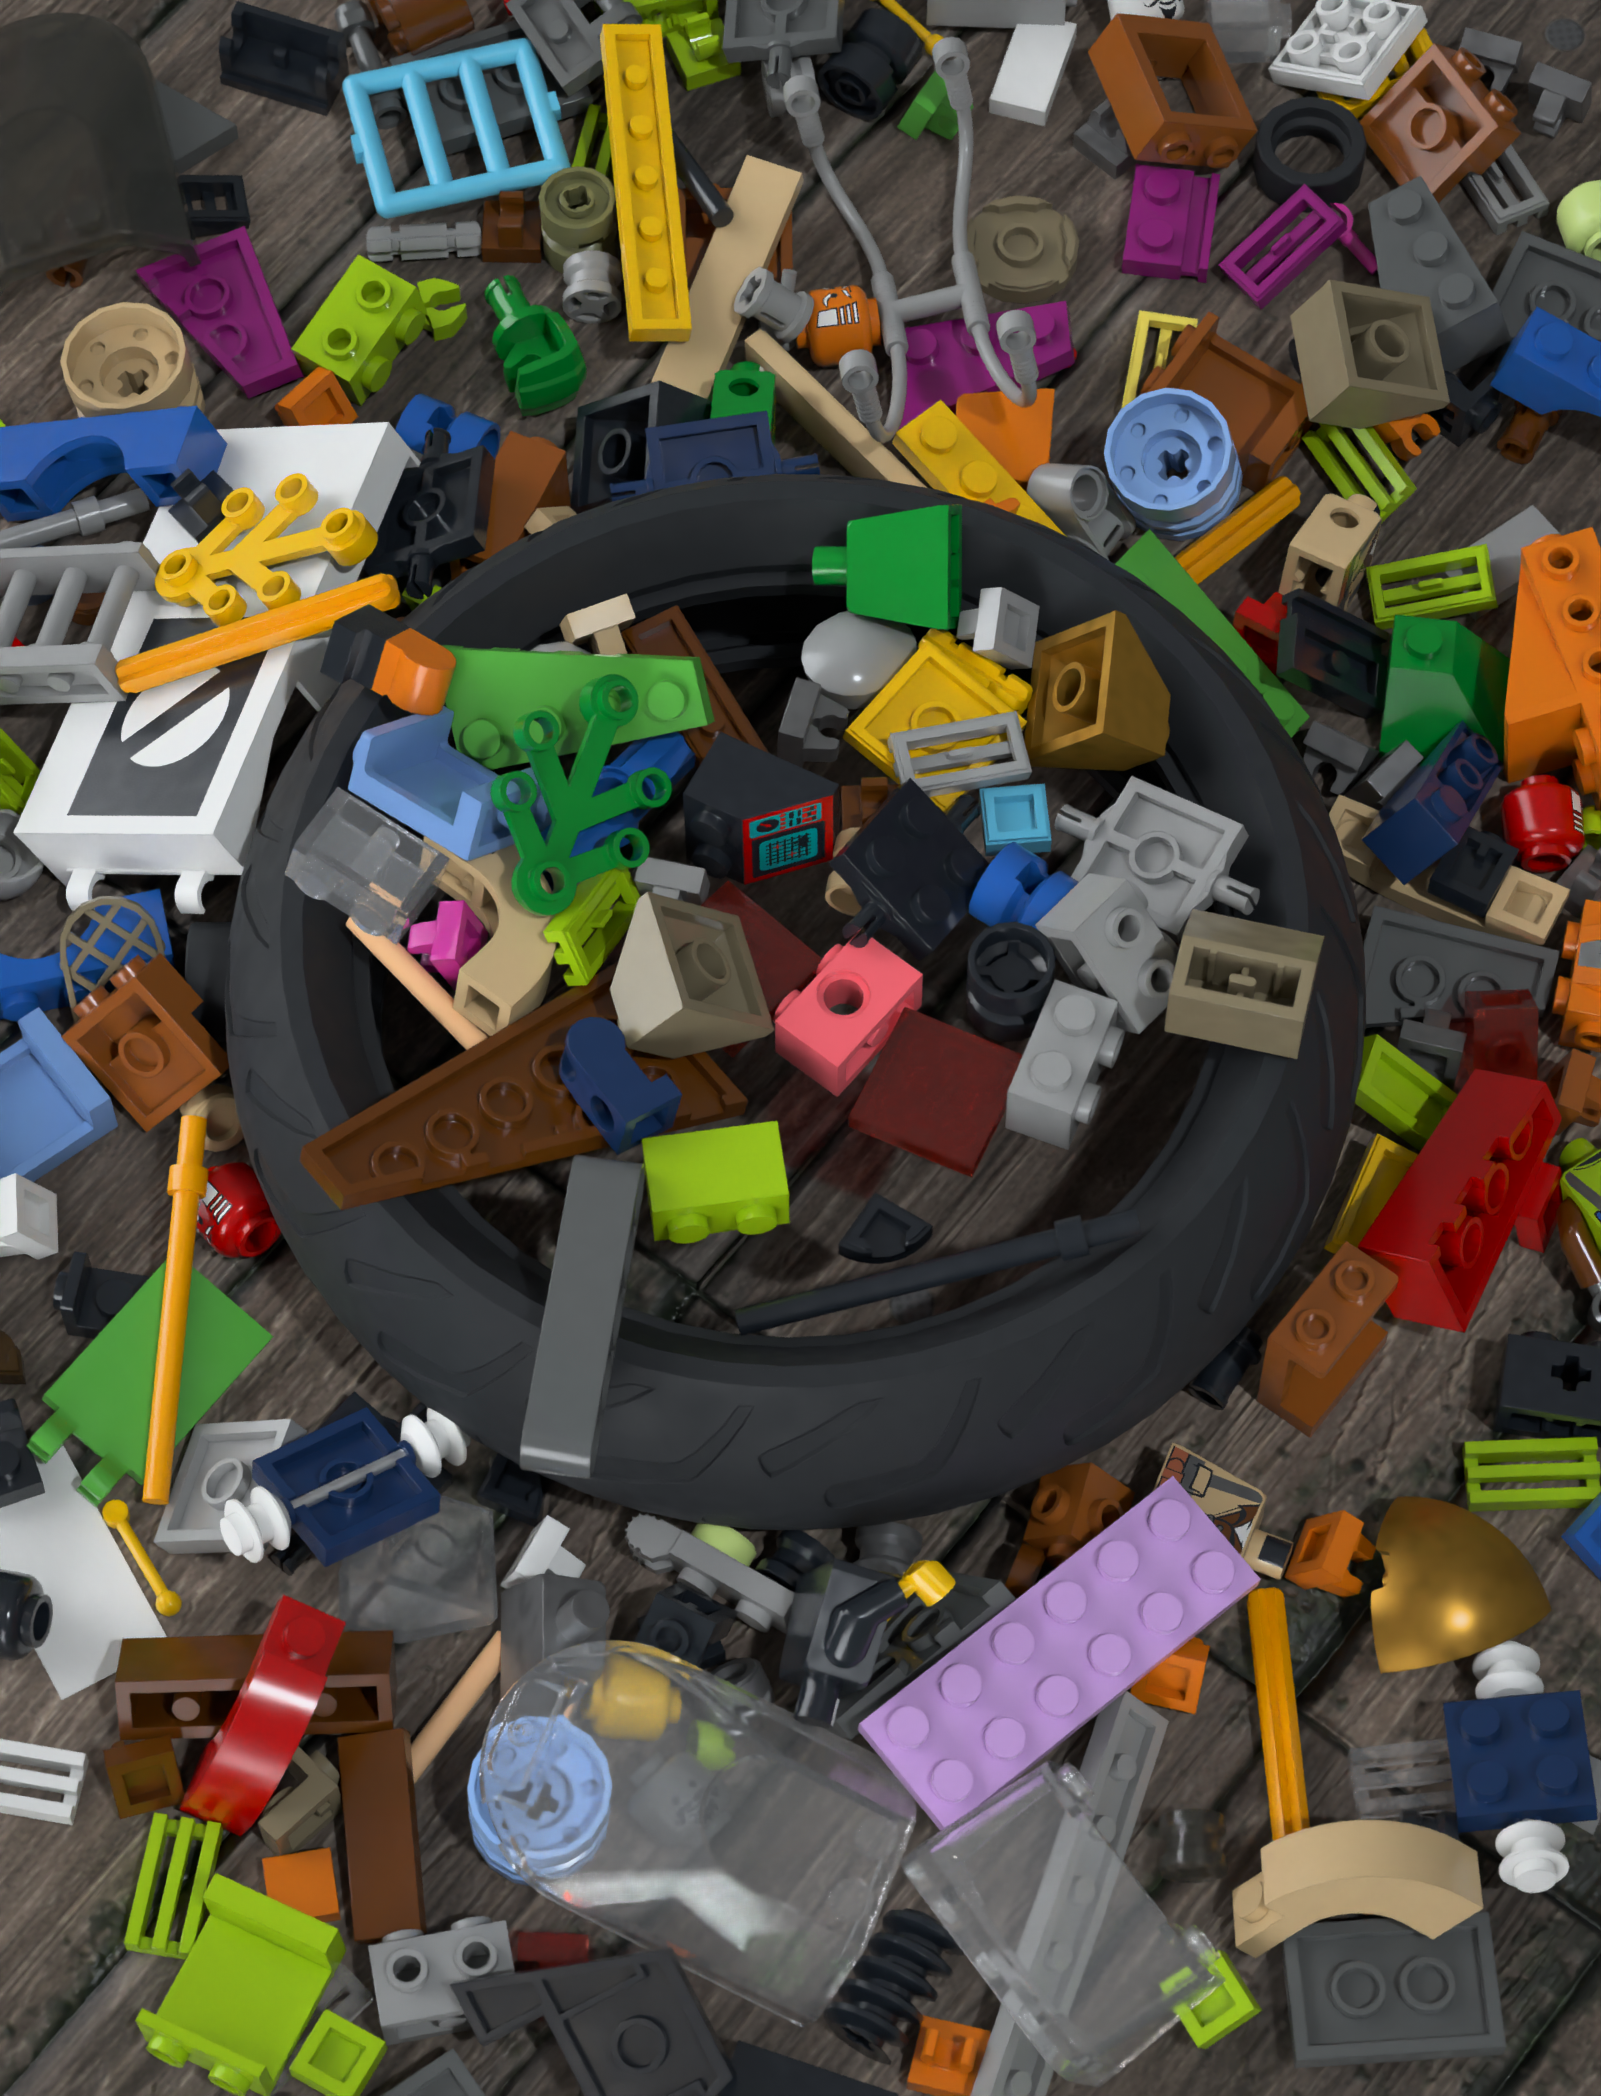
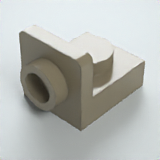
M299 1746L297 1747L288 1765V1770L300 1785L295 1789L292 1786L284 1788L277 1793L266 1805L263 1811V1818L258 1822L265 1846L275 1856L297 1853L343 1811V1802L338 1788L341 1776L330 1761L317 1750H314L308 1756Z

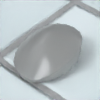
M845 611L816 625L804 641L801 660L808 680L821 684L822 695L847 709H859L867 707L917 652V642L911 628L902 622Z

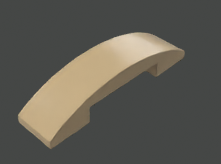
M1339 794L1329 812V817L1337 834L1350 877L1375 892L1440 922L1533 945H1544L1569 897L1570 889L1511 866L1483 919L1427 892L1430 878L1442 857L1407 884L1403 885L1361 840L1379 810Z

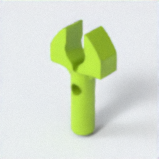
M437 278L417 282L418 292L427 310L423 329L432 332L435 342L454 336L467 320L466 304L440 311L434 308L441 304L460 301V287L452 282Z

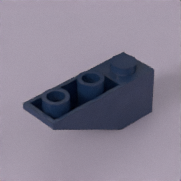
M1463 720L1460 721L1374 818L1361 840L1403 885L1411 881L1460 842L1504 766L1498 759L1497 752L1492 743L1482 734L1474 733Z

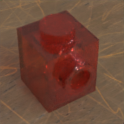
M1529 989L1465 991L1464 1033H1467L1464 1044V1065L1469 1076H1471L1476 1068L1537 1080L1538 1007Z

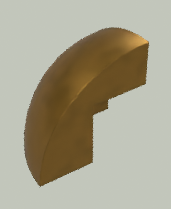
M1415 1496L1397 1497L1393 1501L1384 1517L1376 1542V1550L1381 1553L1386 1571L1383 1575V1588L1375 1589L1371 1592L1372 1628L1380 1674L1434 1666L1484 1651L1525 1632L1551 1611L1547 1594L1533 1567L1514 1543L1495 1526L1480 1516L1445 1501Z

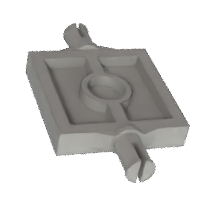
M1133 776L1129 779L1117 801L1103 812L1100 817L1095 818L1073 808L1069 804L1064 805L1060 809L1063 815L1057 814L1055 820L1056 830L1085 841L1082 859L1071 877L1080 882L1088 873L1126 878L1132 881L1148 900V907L1146 909L1159 930L1166 933L1179 945L1181 944L1192 909L1205 911L1214 901H1219L1241 911L1245 915H1249L1254 910L1251 903L1253 905L1258 903L1260 896L1258 888L1248 886L1229 877L1230 867L1249 835L1243 824Z

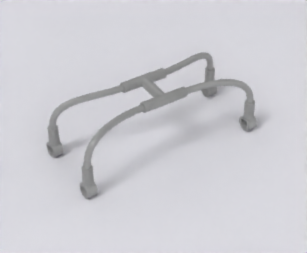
M946 37L939 40L932 49L935 70L944 79L950 105L957 113L959 130V155L952 229L954 255L951 259L956 285L898 299L893 275L887 271L886 264L873 236L841 186L823 147L825 136L818 113L821 101L816 81L810 76L798 75L790 78L783 87L786 109L789 114L796 118L802 143L809 149L822 182L858 239L872 269L871 285L874 298L876 297L883 343L885 351L891 357L892 394L884 426L880 420L882 409L876 391L879 375L873 354L862 349L849 351L841 357L839 371L842 385L853 395L860 421L866 424L872 438L880 443H887L893 439L901 425L905 410L907 394V361L905 354L908 351V341L904 328L905 322L962 308L967 332L974 337L982 361L1003 394L1012 403L1022 408L1032 406L1037 397L1036 380L1039 376V371L1033 352V347L1036 343L1033 320L1030 314L1025 311L1011 310L1001 315L996 322L1000 346L1002 350L1009 353L1016 382L1021 384L1020 389L1003 368L988 335L990 323L973 254L968 249L967 215L974 142L970 106L973 103V97L967 78V72L970 68L967 47L961 39L955 37ZM949 57H957L953 60H945ZM800 95H808L804 98H796Z

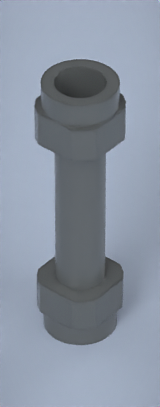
M359 0L343 3L336 9L334 17L338 26V32L344 33L346 46L352 47L360 72L384 68L373 40L376 36L375 23L367 5ZM399 89L369 95L377 128H394L404 121L406 110Z

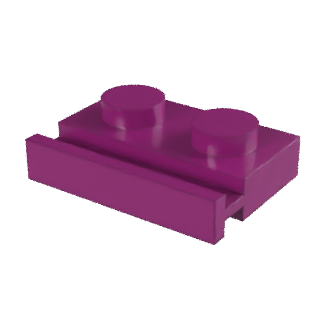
M1136 164L1122 261L1123 274L1180 280V276L1185 275L1198 277V282L1206 283L1220 174L1212 173L1211 178L1194 176V171Z

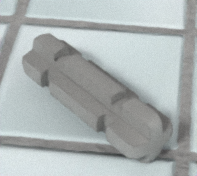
M476 221L455 222L456 228H447V222L399 225L400 231L392 232L391 226L370 227L367 229L366 234L367 254L373 262L393 261V255H401L402 260L449 258V252L457 251L458 257L478 256L481 254V228Z

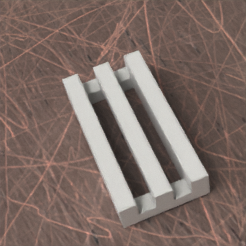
M0 1739L1 1761L70 1772L69 1777L0 1765V1783L65 1794L63 1803L0 1792V1813L73 1825L89 1763L86 1753Z

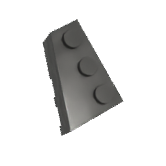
M1421 175L1368 203L1380 288L1430 297L1443 369L1445 371L1453 372L1512 340L1498 300Z

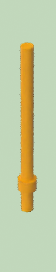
M194 1115L181 1117L177 1163L169 1167L167 1194L173 1197L142 1496L144 1503L155 1505L169 1503L199 1199L205 1198L207 1193L209 1170L203 1167L207 1119Z

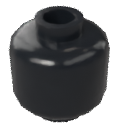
M0 1569V1659L14 1661L23 1659L33 1648L41 1647L45 1642L52 1624L53 1604L51 1598L44 1594L41 1583L34 1576Z

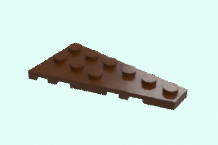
M618 962L594 975L588 985L575 986L302 1146L300 1163L338 1208L345 1210L610 1147L563 1083L559 1075V1063L566 1046L567 1033L570 1027L578 1020L588 1017H600L613 1022L618 1027V1016L610 993ZM625 1042V1050L651 1082L667 1074L682 1093L673 1127L660 1134L744 1115L748 1099L705 1051L672 1059L627 1048Z

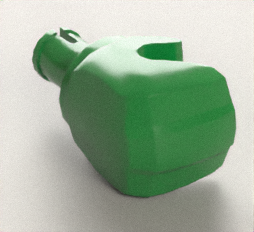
M511 275L503 276L504 282L510 291L508 294H506L499 279H494L486 287L484 297L500 322L493 333L492 344L499 358L505 361L504 378L508 391L511 393L515 392L522 416L538 415L565 406L576 398L587 377L584 356L574 334L558 312H554L547 306L530 305L516 277Z

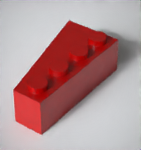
M1475 1068L1357 1246L1359 1250L1398 1276L1397 1287L1386 1300L1394 1318L1465 1333L1562 1120L1546 1082Z

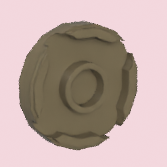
M1019 195L996 199L982 207V213L976 216L973 222L971 218L967 224L968 249L975 258L982 292L1000 301L1026 304L1045 300L1065 288L1076 272L1079 238L1074 223L1065 213L1063 218L1059 212L1052 210V204L1043 199Z

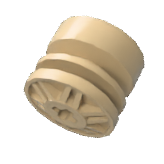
M117 303L99 308L79 321L65 340L60 363L66 386L77 408L79 418L196 405L204 414L205 401L194 365L191 362L182 330L168 313L144 303Z

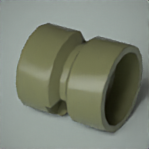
M581 166L564 168L552 174L542 185L539 194L543 249L545 258L551 267L563 274V264L566 259L582 251H601L616 257L619 249L614 186L608 178L595 169Z

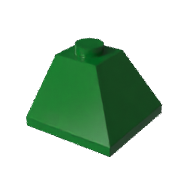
M1395 615L1387 659L1384 709L1382 712L1378 758H1382L1386 753L1407 740L1422 755L1423 759L1419 763H1423L1455 725L1463 720L1474 733L1482 734L1492 743L1497 752L1498 759L1503 763L1504 712L1510 659L1457 621Z

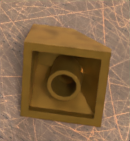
M1115 610L1035 642L1030 684L1033 692L1028 702L1024 739L1030 766L1124 771L1165 756V747L1170 732L1168 717L1171 695L1126 614Z

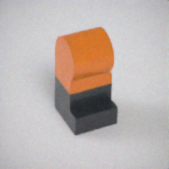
M367 604L334 622L320 672L341 684L352 679L382 696L387 695L393 704L410 713L434 715L440 713L444 707L456 667V658L445 647L372 605Z

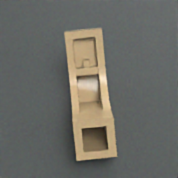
M424 836L418 873L455 900H464L485 925L491 940L459 969L453 1009L489 1036H492L540 1007L548 987L554 959L553 954L557 942L548 943L543 931L555 915L538 916L524 909L514 897L511 879L514 868L521 859L515 844L497 850L494 854L489 853L476 859L465 861ZM542 873L541 885L546 892L551 893V888Z
M1385 1820L1340 1821L1306 1828L1281 1837L1260 1849L1262 1872L1232 1890L1235 1945L1237 1949L1254 1958L1262 1955L1304 1927L1318 1920L1336 1915L1352 1913L1381 1915L1400 1921L1427 1937L1435 1939L1483 1909L1478 1854L1476 1850L1430 1828Z

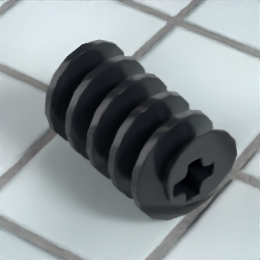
M909 1908L903 1910L892 1909L886 1912L882 1920V1926L886 1933L877 1932L870 1937L867 1948L871 1956L862 1955L853 1964V1972L857 1979L848 1978L841 1982L838 1988V1995L842 2002L833 2001L827 2004L823 2014L828 2027L839 2039L866 2057L887 2065L891 2064V2060L882 2049L885 2043L900 2048H906L909 2044L908 2038L897 2026L899 2020L915 2025H921L924 2020L923 2015L911 2003L913 1998L917 1997L929 2002H935L938 1998V1992L926 1980L928 1974L943 1979H950L953 1974L951 1967L942 1959V1952L946 1951L957 1956H964L967 1952V1946L950 1929L928 1914Z

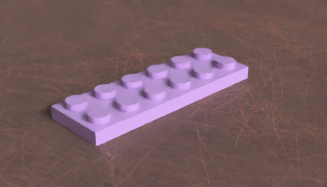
M1172 1476L859 1723L858 1731L943 1835L946 1836L1257 1587L1261 1579L1174 1476Z

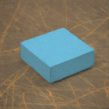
M1045 783L979 788L985 857L997 856L1005 846L1012 842H1016L1032 853L1051 852L1052 840Z

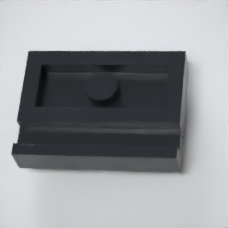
M1300 588L1283 595L1282 604L1287 606V617L1280 620L1276 675L1365 719L1382 713L1384 709L1387 657L1381 654L1382 643L1388 641L1389 633Z

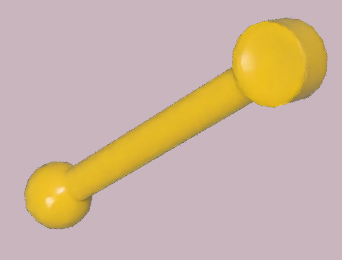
M878 0L892 14L897 15L910 25L919 39L924 42V49L927 54L932 56L934 45L939 40L944 39V37L939 34H931L895 0Z
M116 1499L107 1502L102 1509L104 1521L108 1527L119 1531L157 1596L155 1604L157 1611L163 1616L170 1617L176 1615L182 1606L181 1597L175 1591L168 1590L129 1524L130 1513L126 1503Z

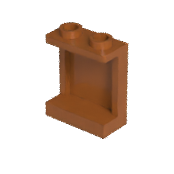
M1209 311L1196 328L1190 324L1184 328L1173 346L1171 356L1174 358L1166 369L1157 366L1150 373L1141 389L1140 395L1162 388L1191 390L1211 401L1227 421L1243 474L1242 485L1258 493L1278 476L1302 443V437L1313 428L1316 422L1309 421L1303 384L1296 382L1221 338L1216 332L1220 317Z
M1345 1241L1268 1337L1257 1402L1311 1438L1385 1345L1388 1331L1371 1321V1319L1396 1289L1398 1276L1348 1241Z

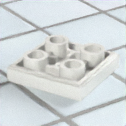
M1318 0L1314 9L1295 34L1288 39L1286 46L1268 69L1274 84L1370 100L1428 21L1422 6L1399 3L1392 0Z

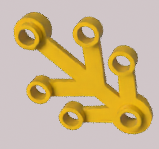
M295 473L287 476L277 486L275 498L279 504L233 550L223 552L243 530L254 527L262 519L265 512L264 504L250 488L242 487L232 491L222 503L221 511L225 518L196 547L173 551L164 558L155 577V588L164 600L176 603L179 606L189 607L199 603L203 606L204 612L218 627L241 620L246 613L247 603L233 586L228 584L215 585L216 579L235 575L257 593L258 598L268 610H272L299 601L301 589L287 572H272L266 566L328 551L339 565L352 566L362 562L373 552L378 541V534L361 512L350 510L349 508H338L324 518L319 528L277 538L298 516L309 512L318 500V491L308 478L301 473Z

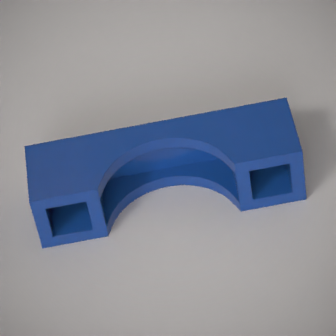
M1537 306L1511 341L1490 386L1541 415L1555 410H1577L1601 417V342Z
M197 405L0 427V514L7 522L40 519L59 513L86 486L106 476L119 473H128L156 507L175 505L181 497L170 484L188 468L200 481L212 470L217 473L227 442Z
M160 889L122 896L139 903L154 917L166 946V959L177 971ZM101 905L96 907L95 910L105 916L112 905ZM121 906L112 921L132 933L142 917L137 912ZM92 919L80 938L88 941L99 923ZM147 924L138 938L157 950L155 938ZM106 928L94 947L114 959L126 940ZM74 943L66 948L69 967L81 951V948ZM133 945L121 964L125 965L138 954L146 963L153 957ZM60 952L36 959L14 958L0 953V1020L18 1021L38 1007L42 1011L70 1007L64 974L59 964ZM88 954L76 972L96 984L108 965ZM72 980L78 1004L91 991ZM110 980L104 986L109 993L116 989Z

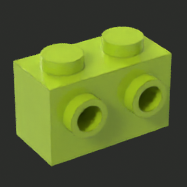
M358 254L291 350L303 374L308 376L317 367L331 370L347 398L362 406L371 392H377L384 386L390 376L392 362L405 344L410 345L418 338L425 324L427 310L416 286Z
M778 1121L642 1138L643 1163L645 1166V1179L654 1241L670 1239L675 1243L688 1244L703 1240L712 1233L738 1230L743 1234L755 1235L768 1232L777 1225L790 1223L789 1191Z

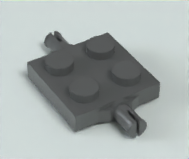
M726 0L723 51L727 62L767 59L769 60L768 74L766 76L767 84L772 88L780 89L781 81L784 87L785 83L791 78V65L794 57L841 52L845 0Z

